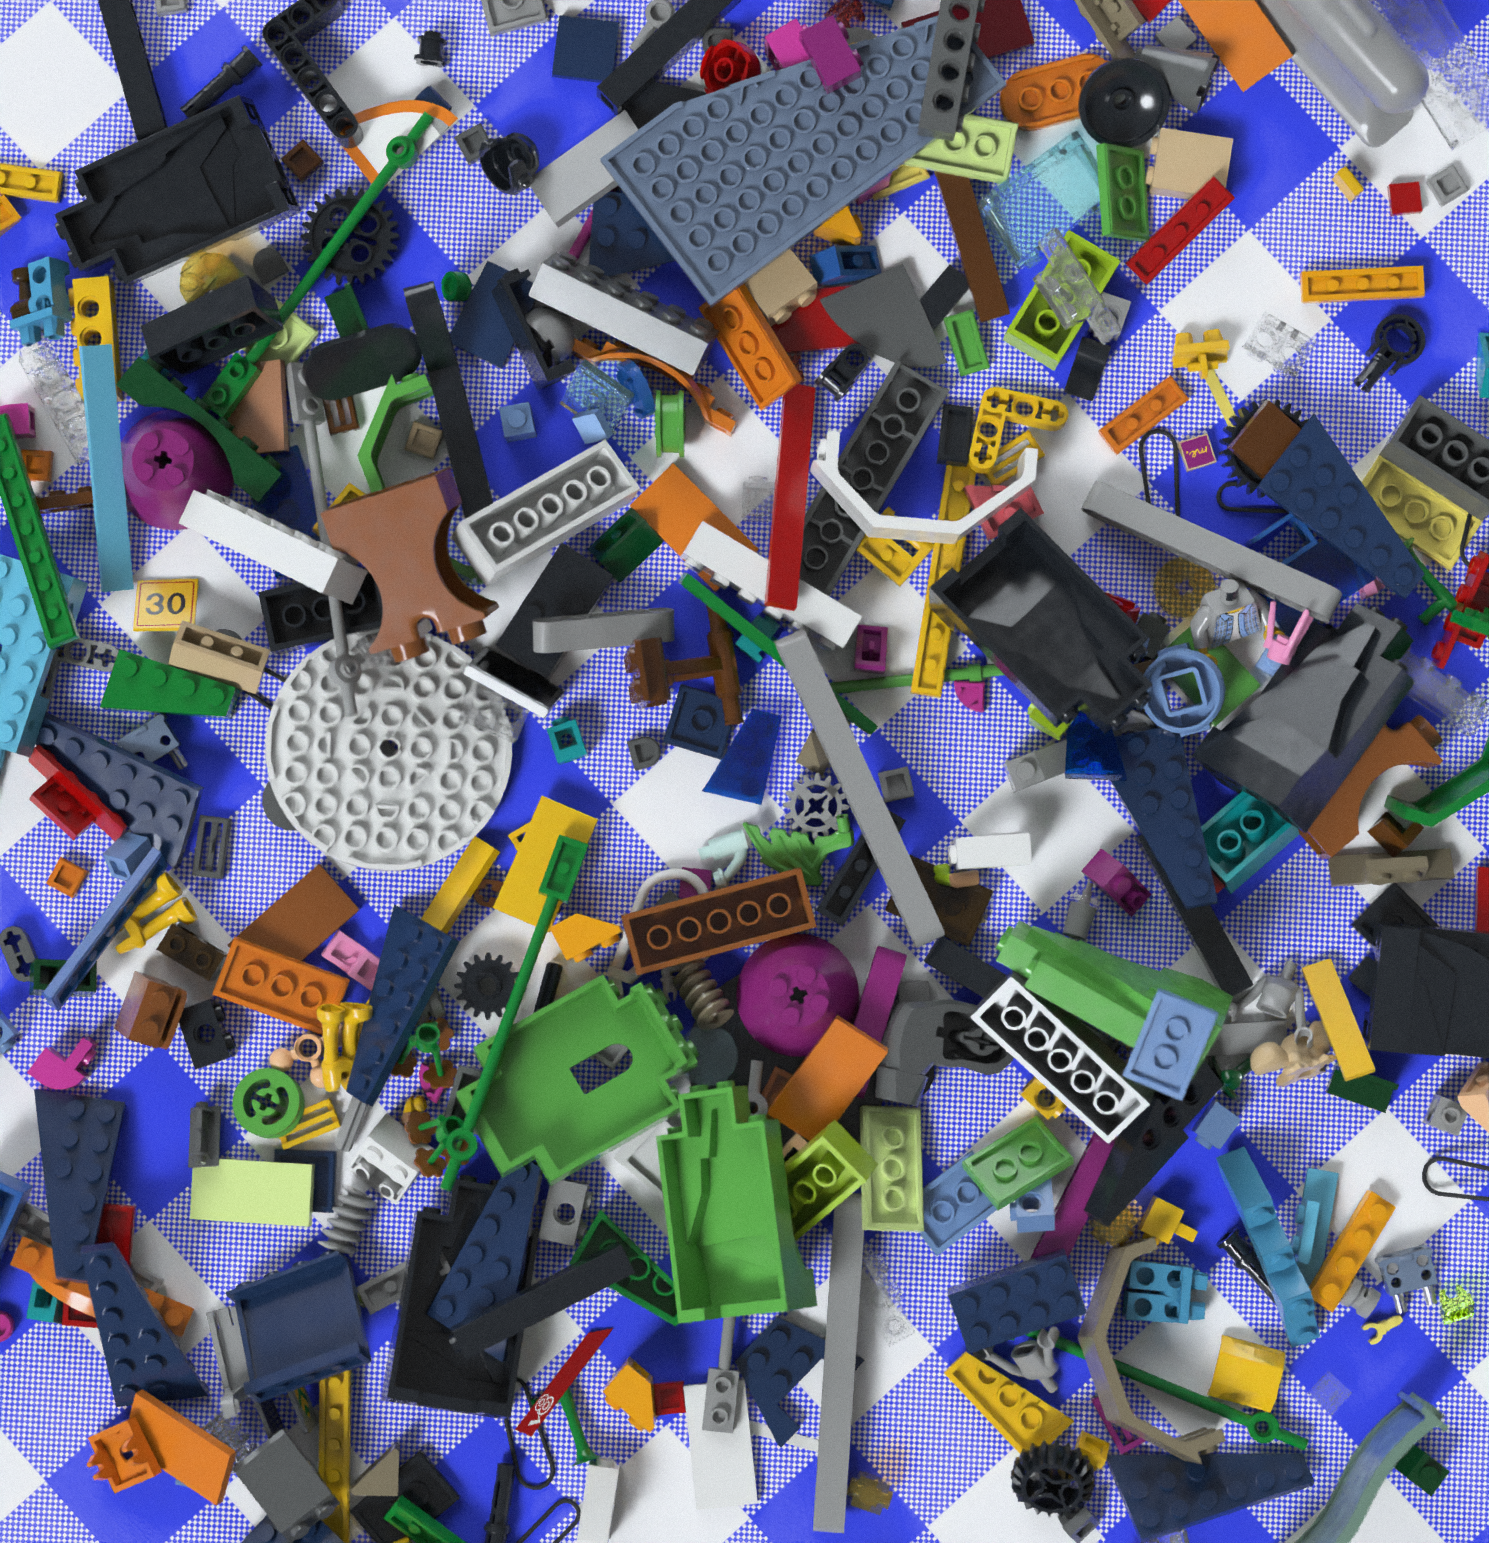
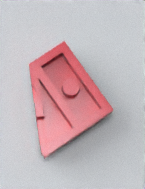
M968 485L963 487V490L974 511L1008 486ZM1032 487L981 524L988 541L998 536V527L1020 508L1032 519L1044 514Z

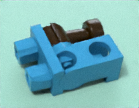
M48 256L28 263V267H20L11 271L12 282L19 286V301L15 302L10 308L13 318L9 321L10 329L20 332L22 346L29 348L41 346V331H44L45 339L59 340L65 338L64 323L73 321L72 312L68 311L70 301L65 287V276L70 274L68 262Z

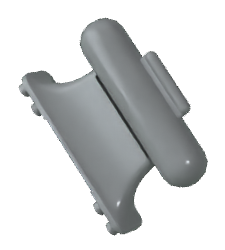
M1256 0L1294 54L1290 59L1364 144L1373 148L1380 147L1408 125L1414 114L1413 108L1417 107L1426 97L1429 88V74L1421 59L1369 0Z

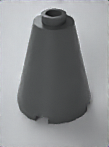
M1146 44L1143 49L1138 48L1134 55L1135 59L1145 61L1160 73L1167 85L1169 97L1191 112L1198 113L1211 86L1212 71L1216 72L1220 60L1219 55Z

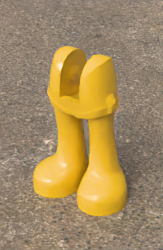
M164 872L157 878V890L138 905L119 932L126 928L130 937H127L115 947L119 954L144 947L150 938L169 927L172 923L182 922L189 925L198 920L189 900L186 897H182L143 926L140 924L139 921L183 894L180 886L167 872Z
M342 1002L340 1006L335 1004L318 1006L317 1018L322 1023L324 1039V1060L321 1062L326 1091L335 1092L339 1090L340 1085L345 1090L347 1089L357 1050L358 1026L360 1022L371 1019L373 1006L354 1002ZM340 1023H342V1056H339L338 1053Z

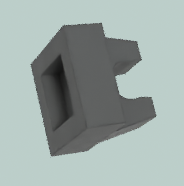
M1076 1507V1515L1072 1519H1068L1064 1514L1062 1518L1059 1515L1057 1516L1063 1526V1530L1076 1543H1080L1101 1523L1086 1507H1083V1509Z

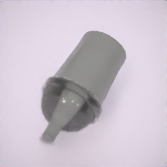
M1087 882L1085 889L1077 890L1070 897V905L1063 929L1064 935L1086 941L1095 913L1099 909L1098 897L1091 891L1093 883Z

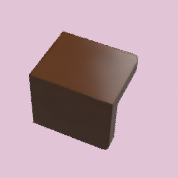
M1385 812L1367 832L1392 857H1395L1414 841L1424 827L1419 823L1411 822L1404 828L1389 812Z

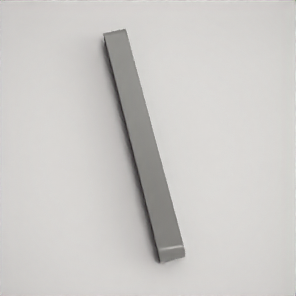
M802 628L774 641L914 945L918 948L944 936L945 933L807 634Z
M852 1193L834 1208L813 1531L844 1533L864 1242L860 1193Z

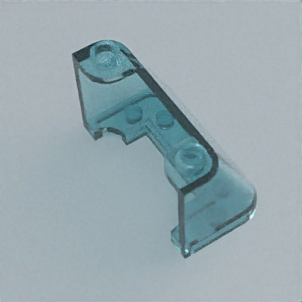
M1078 131L1065 137L989 192L978 203L982 222L1018 270L1025 266L1028 269L1034 267L1043 259L1040 254L1045 248L1067 233L1068 229L1071 230L1092 214H1101L1097 161Z

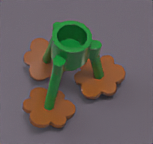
M438 1018L435 1021L427 1020L426 1023L418 1026L415 1035H410L407 1045L404 1047L390 1074L395 1077L401 1075L404 1078H409L413 1075V1068L417 1065V1059L412 1057L411 1050L416 1046L419 1051L432 1053L435 1062L429 1064V1070L423 1073V1080L426 1083H430L433 1089L452 1087L457 1069L453 1068V1063L450 1060L442 1061L440 1051L448 1050L450 1047L449 1039L454 1036V1031L448 1028V1021L445 1018Z
M411 1111L408 1115L409 1122L404 1125L405 1131L409 1133L410 1142L412 1144L430 1143L431 1135L436 1133V1139L440 1143L436 1150L430 1149L428 1151L425 1148H418L415 1152L414 1165L419 1168L421 1174L425 1177H432L433 1175L441 1177L451 1158L446 1149L447 1137L454 1130L461 1129L463 1121L456 1116L445 1118L442 1114L436 1119L430 1120L431 1117L428 1112ZM459 1141L456 1145V1149L459 1151H465L468 1148L466 1141ZM469 1160L462 1162L461 1165L468 1164Z

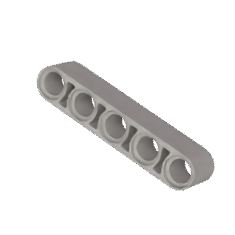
M648 608L532 620L533 651L537 653L630 646L634 639L642 640L661 637L662 642L675 640L674 609Z

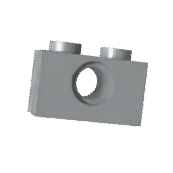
M564 1178L556 1184L549 1186L538 1239L575 1246L577 1239L583 1240L586 1222L581 1221L583 1209H590L593 1192L588 1191V1183ZM563 1203L571 1204L575 1209V1216L570 1220L562 1219L559 1216L558 1208Z

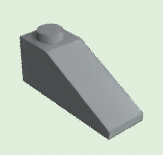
M1089 731L1005 762L1003 767L1013 792L1015 793L1098 761L1087 745L1088 742L1092 741Z

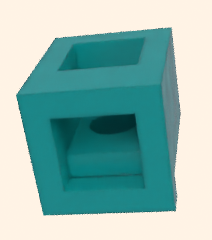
M757 615L751 624L773 642L778 640L774 635L780 625L767 615L764 618ZM742 634L735 643V647L757 664H760L763 657L759 654L763 650Z
M569 716L551 722L553 727L547 728V732L559 765L589 756L576 719L570 721ZM566 734L571 735L573 738L572 743L568 746L563 745L561 742L562 737Z
M33 1281L26 1318L62 1324L64 1302L48 1293L37 1282Z

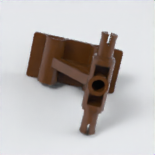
M706 605L710 632L707 635L710 654L708 656L669 661V659H665L661 637L642 640L634 639L624 656L626 674L632 673L633 678L630 686H628L631 704L637 703L638 710L668 704L667 700L671 699L669 686H673L674 682L713 677L716 696L722 700L725 726L744 723L739 697L742 695L743 687L739 683L732 639L735 638L734 631L728 628V622Z

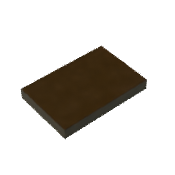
M909 854L943 927L944 937L970 947L994 891L979 884L961 888L937 884L933 878L935 876L933 871L935 865ZM890 896L885 911L901 918L893 898Z

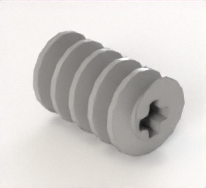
M342 1185L348 1192V1195L337 1196V1199L343 1203V1206L332 1207L338 1218L327 1219L333 1226V1229H323L322 1233L328 1237V1241H318V1243L330 1250L340 1251L342 1254L356 1253V1248L350 1242L359 1243L361 1241V1236L355 1231L366 1230V1225L360 1219L369 1220L371 1214L365 1208H375L376 1203L364 1192L347 1185Z

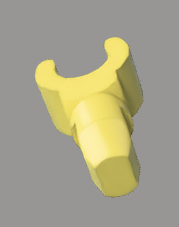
M1394 1315L1376 1323L1366 1322L1361 1326V1329L1364 1331L1369 1328L1376 1329L1375 1337L1368 1340L1373 1345L1380 1342L1383 1335L1392 1328L1400 1325L1403 1319L1401 1315Z

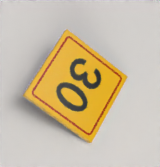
M137 580L133 631H178L182 620L195 624L199 580Z

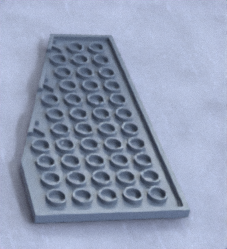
M938 16L870 40L866 39L849 45L851 51L854 49L858 51L863 61V66L860 67L861 77L829 94L826 93L813 65L808 60L778 71L773 70L731 84L727 88L685 102L674 103L600 158L602 165L711 308L937 139L917 135ZM951 39L947 42V46L952 50H960L963 48V43L958 39ZM971 42L970 53L975 54L972 73L966 72L964 83L970 84L967 103H960L959 109L960 114H965L964 118L1007 86V83L975 42ZM945 69L941 73L943 78L949 81L955 80L958 77L957 72L953 69ZM940 99L936 102V106L942 111H948L953 107L952 103L947 99Z

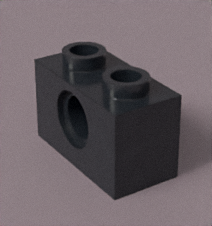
M208 999L184 1008L179 1020V1025L195 1070L235 1056L233 1050L237 1049L232 1033H226L223 1021L226 1020L224 1008L221 1003L216 1004L215 999ZM206 1024L211 1025L215 1030V1036L210 1042L205 1041L201 1037V1029Z

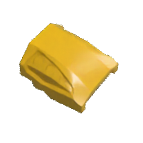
M1222 1334L1214 1375L1207 1395L1271 1413L1284 1370L1285 1352Z

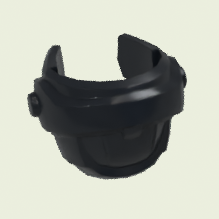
M513 132L503 138L498 137L496 139L484 140L479 150L481 168L486 178L494 187L502 193L516 195L530 187L533 175L539 168V152L536 144L529 137Z

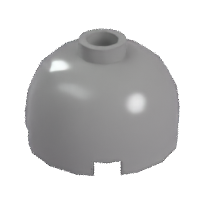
M549 307L535 308L524 314L547 367L550 368L552 365L554 367L563 363L570 356L574 345L575 336L572 330L574 324L567 314L563 312L560 314L555 309Z

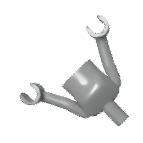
M1286 961L1280 976H1263L1242 999L1236 1003L1231 1001L1228 1009L1233 1011L1231 1021L1235 1022L1238 1019V1012L1257 999L1260 994L1261 996L1256 1007L1267 1014L1279 1018H1287L1291 1005L1295 1001L1294 1007L1297 1030L1294 1034L1295 1043L1297 1044L1302 1036H1307L1309 1038L1307 1040V1048H1311L1314 1039L1312 1031L1306 1026L1303 989L1291 981L1298 965L1292 961Z
M1051 1327L1049 1333L1045 1329H1041L1037 1341L1028 1340L1016 1345L1011 1353L1016 1364L994 1353L995 1345L973 1352L974 1357L981 1361L990 1360L1010 1374L1024 1377L1028 1380L1039 1379L1049 1393L1055 1392L1059 1387L1052 1377L1059 1368L1058 1363L1054 1360L1052 1350L1060 1334L1056 1327Z

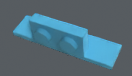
M1307 1167L1301 1205H1297L1295 1212V1223H1298L1296 1235H1292L1290 1243L1296 1264L1309 1287L1324 1262L1339 1173Z

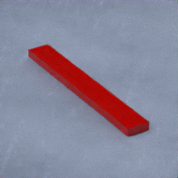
M797 384L784 394L782 400L764 602L765 606L795 611L798 602L816 390L815 387Z

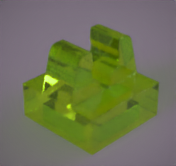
M1456 1285L1457 1297L1449 1298L1444 1289L1439 1291L1440 1316L1444 1325L1474 1316L1472 1296L1461 1285Z

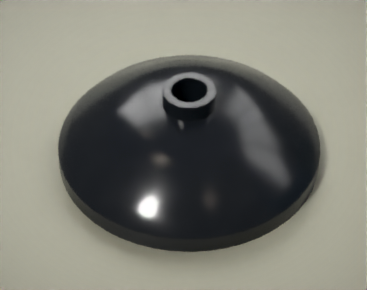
M1135 58L1110 60L1096 68L1084 82L1078 100L1079 117L1086 132L1096 142L1129 148L1137 147L1150 140L1164 124L1169 111V92L1160 73L1145 61ZM1118 94L1125 95L1124 100L1121 102H1115V97Z

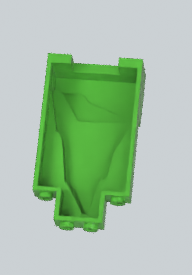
M1020 920L1015 928L1008 926L995 948L1000 951L996 961L1028 978L1024 987L1134 1048L1158 988L1217 1011V1018L1191 1081L1222 1029L1233 998L1230 994L1201 978L1165 967L1160 972L1112 955L1082 940L1078 942L1058 932L1053 933L1036 926L1031 927Z
M735 1081L716 1083L717 1089L708 1090V1085L689 1087L690 1093L678 1094L682 1126L667 1128L668 1134L656 1136L678 1324L816 1307L817 1298L813 1268H805L793 1235L779 1119L767 1120L766 1114L751 1116L747 1086H735Z

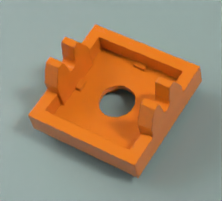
M135 1416L88 1437L94 1454L90 1456L86 1465L88 1468L98 1467L99 1470L92 1476L93 1479L100 1481L108 1479L114 1494L153 1478L162 1472ZM132 1451L133 1456L126 1460L122 1452Z

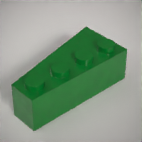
M119 649L100 708L116 711L232 719L241 690Z
M600 1209L569 1265L619 1241L635 1273L608 1286V1288L676 1327L678 1316L673 1280Z

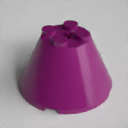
M172 409L153 413L138 421L121 441L126 507L137 518L153 527L172 531L189 529L179 524V521L193 490L205 494L207 489L228 498L232 493L234 479L224 450L216 438L201 423L189 415Z
M789 934L769 940L755 950L748 958L741 970L737 983V1007L744 1026L761 1045L773 1052L786 1056H807L836 1015L851 1024L853 1023L859 1004V985L851 963L833 944L813 935ZM797 986L800 990H806L807 995L803 997L804 1002L801 1004L797 1001L791 1002L789 998L793 994L792 989Z

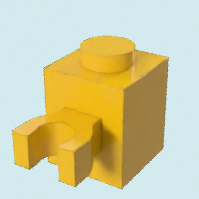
M1153 1195L1138 1226V1229L1144 1232L1142 1238L1154 1237L1157 1246H1159L1161 1241L1169 1244L1174 1233L1194 1242L1198 1231L1180 1222L1185 1212L1184 1210Z

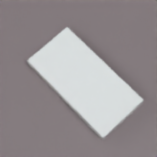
M738 1380L733 1433L702 1430L707 1383L684 1385L696 1510L758 1504L745 1380Z

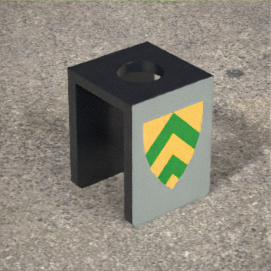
M304 1386L288 1392L303 1433L308 1434L318 1424V1419ZM272 1398L260 1403L254 1401L268 1439L281 1429L285 1431Z

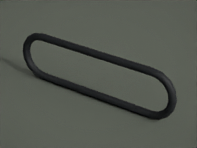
M572 1499L558 1500L516 1543H523L559 1505L568 1503L576 1509V1518L553 1542L559 1543L578 1524L581 1515L580 1507Z

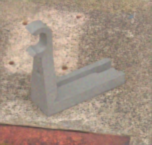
M231 1306L230 1310L229 1307L216 1310L220 1328L217 1326L214 1311L206 1313L224 1388V1395L221 1396V1407L225 1419L236 1417L237 1413L241 1412L240 1402L249 1398L245 1395L243 1383L250 1381L235 1306Z

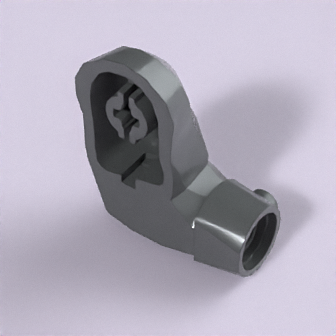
M957 1000L899 1003L894 1007L888 1018L881 1044L888 1048V1053L877 1067L874 1097L919 1106L928 1077L925 1075L933 1065L949 1068L964 1067L985 1075L1000 1073L1013 1061L1014 1057L970 1018L977 1006L975 1004Z

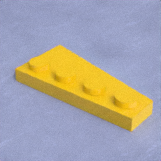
M967 1351L944 1371V1374L1019 1454L1022 1452V1449L1029 1450L1032 1443L1041 1446L1043 1440H1045L1047 1444H1051L1074 1422L1073 1419Z

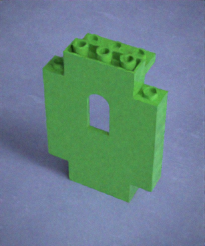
M604 974L513 1024L475 1126L476 1133L502 1178L536 1160L548 1183L552 1186L680 1112L681 1106L678 1099V1094L680 1093L674 1085L669 1087L668 1083L696 1068L698 1063L696 1058L699 1057V1053L691 1040L685 1041L681 1034L684 1028L676 1014H669L665 1007L668 1001L660 988L655 989L651 982L645 986L640 982L630 988L629 995L618 1000L617 997L621 994L612 979L607 981ZM496 1035L473 1047L474 1054L482 1068L485 1066ZM619 1044L627 1047L633 1058L630 1068L584 1094L570 1068L611 1045ZM479 1080L456 1092V1097L466 1114Z

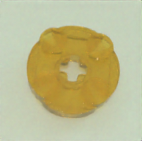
M201 252L190 257L184 263L180 272L179 287L183 298L189 303L204 296L210 290L218 289L239 279L240 273L227 256L220 253ZM208 275L210 278L216 276L218 278L214 289L207 288L205 290L203 288L205 276Z
M1181 557L1164 564L1156 573L1153 581L1156 604L1164 612L1177 618L1193 617L1200 608L1202 597L1206 593L1215 590L1214 578H1212L1208 569ZM1183 579L1189 581L1188 586L1192 587V592H1186L1183 596L1179 594L1176 583H1182Z

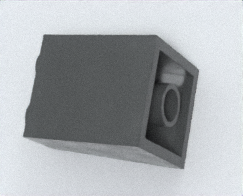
M283 1429L232 1468L280 1533L290 1543L304 1537L309 1532L311 1526L320 1519L329 1517L334 1512L335 1507L340 1504L302 1450Z

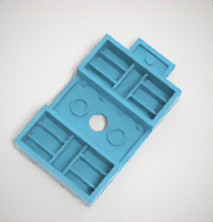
M0 554V644H2L0 653V748L31 758L50 700L40 695L56 648L50 649L47 645L21 561ZM60 573L76 622L88 583Z

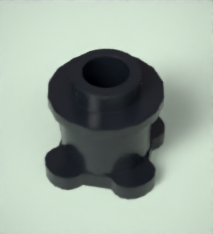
M424 31V35H420L417 38L420 46L419 54H414L416 64L444 68L446 62L442 56L447 40L442 38V34L439 32Z

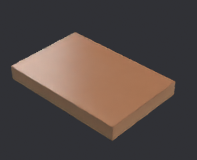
M278 359L256 362L254 366L260 369L262 373L228 418V421L235 426L232 431L241 439L246 435L259 446L256 452L260 455L288 452L285 361Z

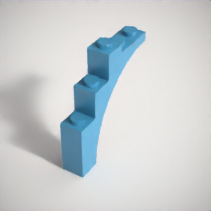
M1245 1146L1216 1157L1221 1177L1239 1212L1266 1276L1287 1340L1291 1348L1307 1344L1313 1339L1320 1337L1313 1311L1315 1306L1311 1291L1296 1264L1291 1243L1277 1218L1273 1200Z

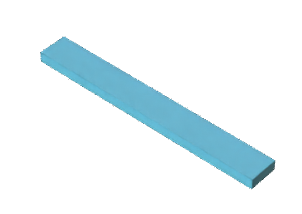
M112 344L79 346L101 592L134 589Z

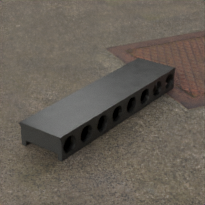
M899 360L895 361L838 458L839 474L876 513L880 512L949 394V389L939 386L906 367ZM823 486L805 515L800 579L830 597L856 553L865 533Z

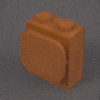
M135 971L114 1029L128 1040L156 1049L159 1047L167 1050L173 1040L187 1000V991L181 987L172 986L163 979Z

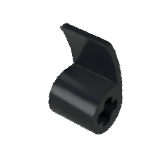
M1082 336L1064 389L1065 393L1093 401L1111 345Z

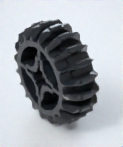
M1057 1439L1053 1444H1047L1043 1440L1041 1446L1032 1443L1029 1450L1022 1449L1020 1457H1016L1013 1469L1011 1470V1487L1013 1493H1016L1017 1501L1024 1502L1026 1510L1034 1508L1036 1515L1046 1512L1048 1517H1050L1052 1513H1058L1062 1518L1065 1511L1074 1514L1076 1507L1083 1509L1086 1501H1090L1093 1488L1095 1487L1094 1468L1090 1464L1088 1455H1082L1080 1448L1071 1450L1069 1442L1064 1446L1059 1445Z

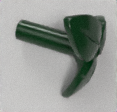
M1211 1056L1210 1068L1223 1084L1220 1088L1221 1091L1230 1099L1240 1102L1242 1099L1233 1090L1237 1089L1242 1083L1244 1076L1252 1071L1250 1057L1233 1069L1222 1071L1215 1057Z

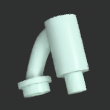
M742 829L708 840V846L697 849L701 861L713 857L714 861L734 855L733 860L723 873L721 868H718L717 872L712 873L717 889L727 887V883L733 879L746 861L749 847Z

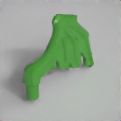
M840 814L836 817L838 831L827 836H817L814 844L809 840L807 833H799L793 830L790 836L786 833L785 829L774 827L769 832L772 842L770 843L761 834L758 825L748 824V822L743 823L745 831L762 857L760 859L761 863L779 873L801 867L805 885L819 887L824 881L820 868L829 853L851 847L854 843V831L850 827L848 814Z

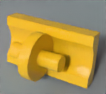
M1219 329L1204 332L1203 342L1193 343L1191 333H1177L1175 345L1173 346L1172 367L1173 369L1187 367L1188 372L1198 371L1201 380L1207 379L1208 370L1218 369V364L1227 363V354L1230 349L1229 341L1223 340Z

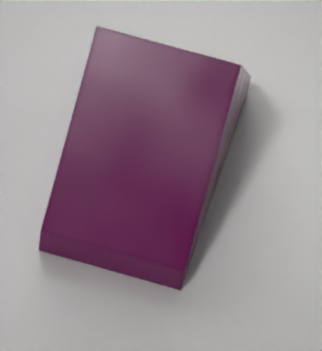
M857 626L853 672L884 675L888 627Z

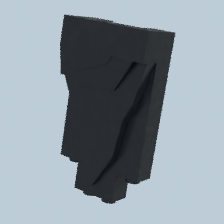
M238 95L75 170L74 172L78 178L75 180V185L82 197L86 196V200L54 215L57 220L55 223L56 231L62 240H66L70 249L67 254L75 268L78 267L79 271L88 272L114 260L113 270L119 281H124V284L133 285L223 243L242 239L302 211L253 100Z
M1022 508L998 527L997 539L958 573L951 568L929 587V607L954 633L957 630L964 633L1056 728L1063 722L1067 725L1073 721L1080 711L1078 709L1080 708L1106 734L1112 728L1116 731L1122 727L1128 720L1126 715L1134 708L1137 710L1142 709L1151 700L1150 694L1153 684L1131 663L1132 661L1135 664L1138 663L1148 653L1146 648L1148 647L1149 637Z
M1356 603L1338 629L1330 624H1326L1323 627L1313 621L1299 643L1290 664H1282L1258 698L1222 730L1213 726L1192 757L1219 783L1238 794L1244 791L1271 807L1284 821L1306 833L1415 683L1407 674L1409 668L1400 662V659L1414 641L1406 632L1407 625L1395 617H1392L1391 620L1385 618V614L1374 606L1370 605L1369 608H1366Z
M1374 920L1371 951L1375 953L1371 998L1369 1012H1364L1362 1031L1366 1047L1369 1050L1433 1056L1452 1054L1489 1058V932Z
M459 1175V1179H456L452 1191L449 1192L445 1215L441 1214V1209L433 1207H423L422 1211L414 1213L396 1325L393 1326L381 1401L497 1419L511 1417L524 1330L509 1337L507 1346L509 1351L506 1362H501L485 1351L465 1359L462 1352L456 1355L448 1337L453 1335L451 1329L427 1315L431 1304L448 1275L447 1273L441 1277L439 1273L440 1270L444 1269L439 1261L441 1252H443L449 1266L452 1268L499 1182L498 1180H490L489 1184L477 1183V1177ZM532 1229L531 1237L528 1238L527 1259L521 1290L531 1286L539 1230Z

